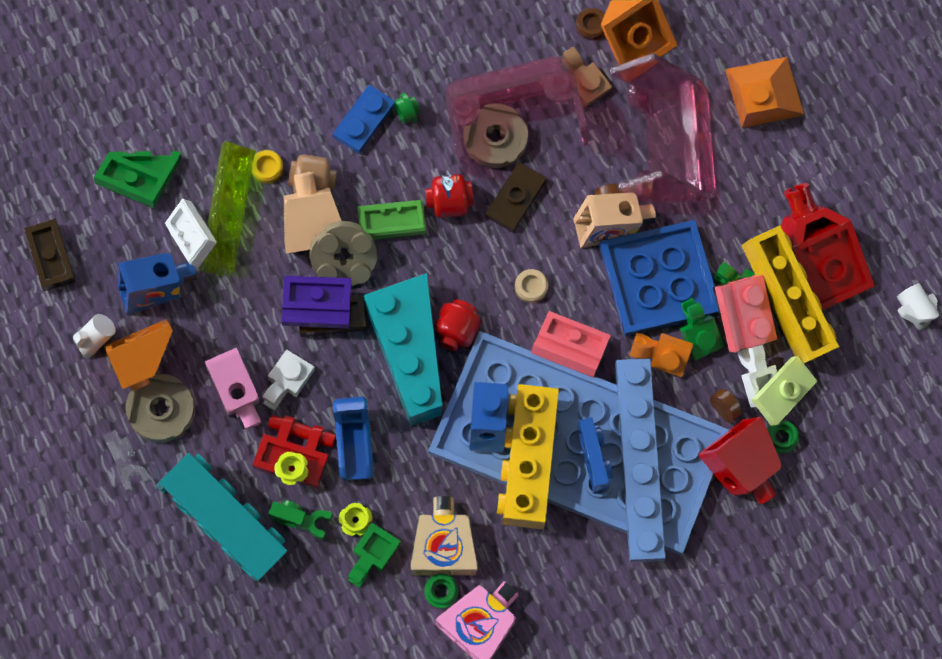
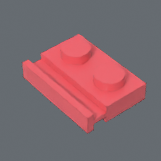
M754 275L715 287L729 352H739L745 348H752L777 340L763 275Z
M549 311L534 342L531 353L594 377L611 335Z

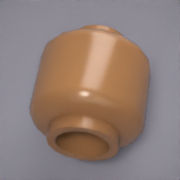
M301 154L297 161H291L288 187H293V192L297 193L294 175L313 172L316 190L325 188L334 190L337 170H330L331 163L326 157Z

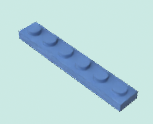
M650 359L616 360L629 562L664 561L665 547Z

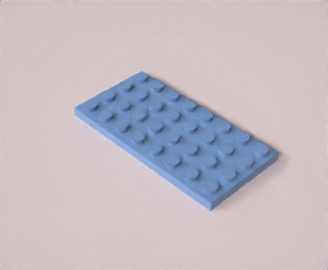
M479 331L430 445L428 454L507 486V481H501L503 460H510L511 448L504 447L503 453L469 451L474 382L508 384L506 427L512 428L514 415L508 414L510 394L517 395L518 384L558 388L547 502L627 534L617 385L595 376L590 377L532 354L527 349ZM653 400L665 550L682 556L713 473L700 459L698 454L728 432L729 429ZM593 417L595 427L600 426L602 429L605 446L600 447L603 460L609 459L613 473V479L609 480L607 490L597 493L592 491L577 431L579 420ZM481 433L482 436H495L492 433Z

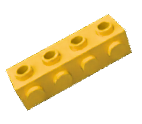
M779 225L751 238L741 245L755 275L764 276L769 304L794 356H798L805 363L839 347L835 331L826 321L821 303L817 295L812 292L807 282L806 272L797 261L792 251L791 241L787 234L783 232L781 226Z
M518 384L517 395L510 394L508 414L514 415L513 428L506 427L504 447L511 448L510 460H503L501 481H507L506 494L499 493L497 514L503 515L502 525L544 529L558 388Z

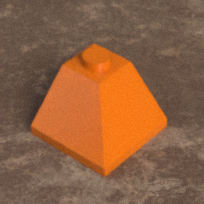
M658 0L610 1L601 27L626 79H629L677 46Z
M787 57L725 70L742 128L804 115Z
M167 319L105 345L106 353L122 389L130 387L131 391L150 384L148 378L155 376L173 332Z

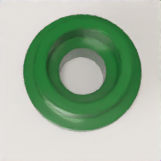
M406 93L400 94V98L394 100L399 118L403 124L409 122L412 124L417 123V115L421 114L415 97H408Z
M782 420L778 425H769L767 428L777 453H789L797 446L799 432L791 422ZM784 432L788 437L787 442H779L776 439V433Z
M436 574L426 582L424 594L431 606L445 609L456 602L459 588L457 582L451 576ZM438 586H445L448 589V594L440 598L435 594V589Z

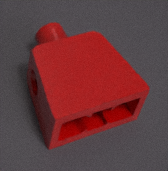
M762 417L743 419L698 454L700 459L732 495L752 492L759 504L769 501L776 495L768 478L781 469V462Z

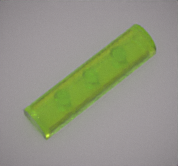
M227 141L221 144L207 227L217 243L200 265V269L206 273L226 276L231 275L235 271L255 150Z

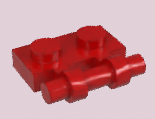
M272 414L268 427L279 430L277 438L263 434L252 464L253 468L276 476L274 469L280 456L286 452L299 453L308 462L306 466L308 475L302 482L298 481L297 483L318 489L329 457L328 454L319 452L317 449L320 444L333 447L336 435L325 432V428L318 425L310 427L297 423L296 418L287 415L282 418ZM294 435L307 439L306 447L288 442L290 436ZM290 466L288 470L292 472L295 470V467Z

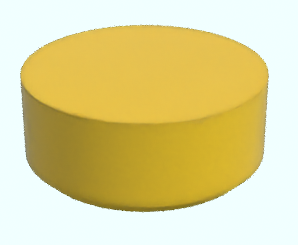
M263 150L253 156L250 162V169L257 181L268 184L277 181L281 177L283 163L277 153Z

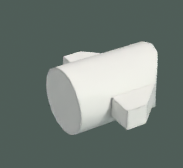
M919 283L909 287L897 296L902 305L897 311L902 318L913 322L918 330L924 329L931 323V320H935L939 316L937 298L933 293L927 296Z
M97 314L73 336L77 347L85 358L93 356L115 334L114 323L107 316Z

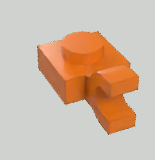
M637 332L629 356L638 359L653 358L651 362L652 368L682 377L693 343L661 333L659 341H656Z

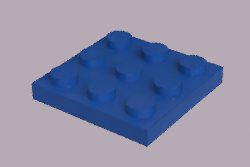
M695 220L600 241L599 247L624 337L635 335L637 332L644 333L687 323L681 303L691 298L694 299L695 303L700 302L705 316L711 315L713 317L719 315L712 288L714 287V282Z

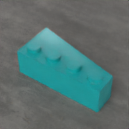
M427 273L364 295L367 314L410 427L442 416V400Z
M188 453L158 482L156 487L163 494L167 491L173 497L172 500L184 514L198 521L196 523L198 527L215 543L218 541L222 545L221 549L254 581H258L287 552L282 546L286 542L285 539L272 527L266 530L258 522L261 518L260 514L248 503L242 506L233 497L237 493L235 489L223 478L218 482L209 473L212 467L199 454L193 457Z

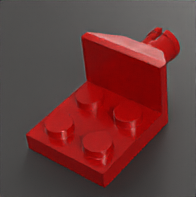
M809 183L793 186L795 191H792V188L785 190L784 195L788 200L791 215L784 217L780 226L791 241L792 251L797 261L803 266L807 275V282L812 292L817 295L822 311L874 287L875 285L852 221L826 207L816 205Z

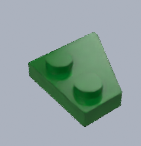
M125 151L108 152L94 176V183L154 208L182 159V153L171 151V155L151 156V151H138L132 154Z

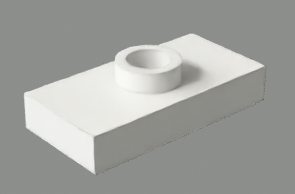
M182 199L165 224L189 264L199 267L217 242L193 203Z

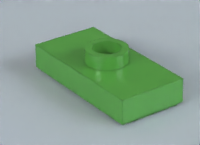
M423 200L357 206L359 225L371 235L373 240L426 234Z

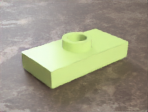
M794 356L782 366L751 401L771 426L778 425L815 385L817 380L798 356Z

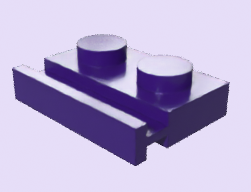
M284 276L282 326L349 329L351 278Z

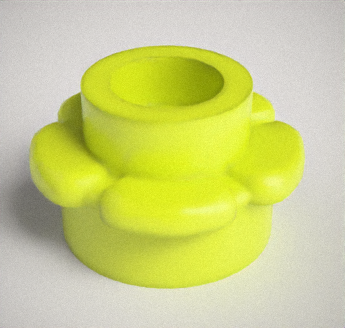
M286 452L280 456L275 464V474L281 478L282 483L295 485L296 482H302L307 477L308 469L306 466L308 462L302 454ZM290 466L295 467V470L292 472L288 469Z
M360 503L349 504L339 514V523L342 524V531L349 536H354L355 534L359 536L364 535L373 519L371 511ZM354 517L359 518V521L357 523H354L352 521Z

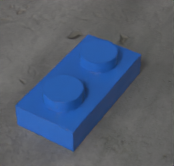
M368 85L333 132V138L360 154L395 107L394 100Z
M593 417L579 420L577 431L593 493L606 491L609 480L613 479V473L609 459L603 460L600 447L605 446L602 429L600 426L595 427Z

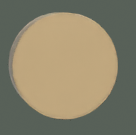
M528 269L517 276L515 292L522 301L536 303L541 301L547 293L548 281L540 271Z

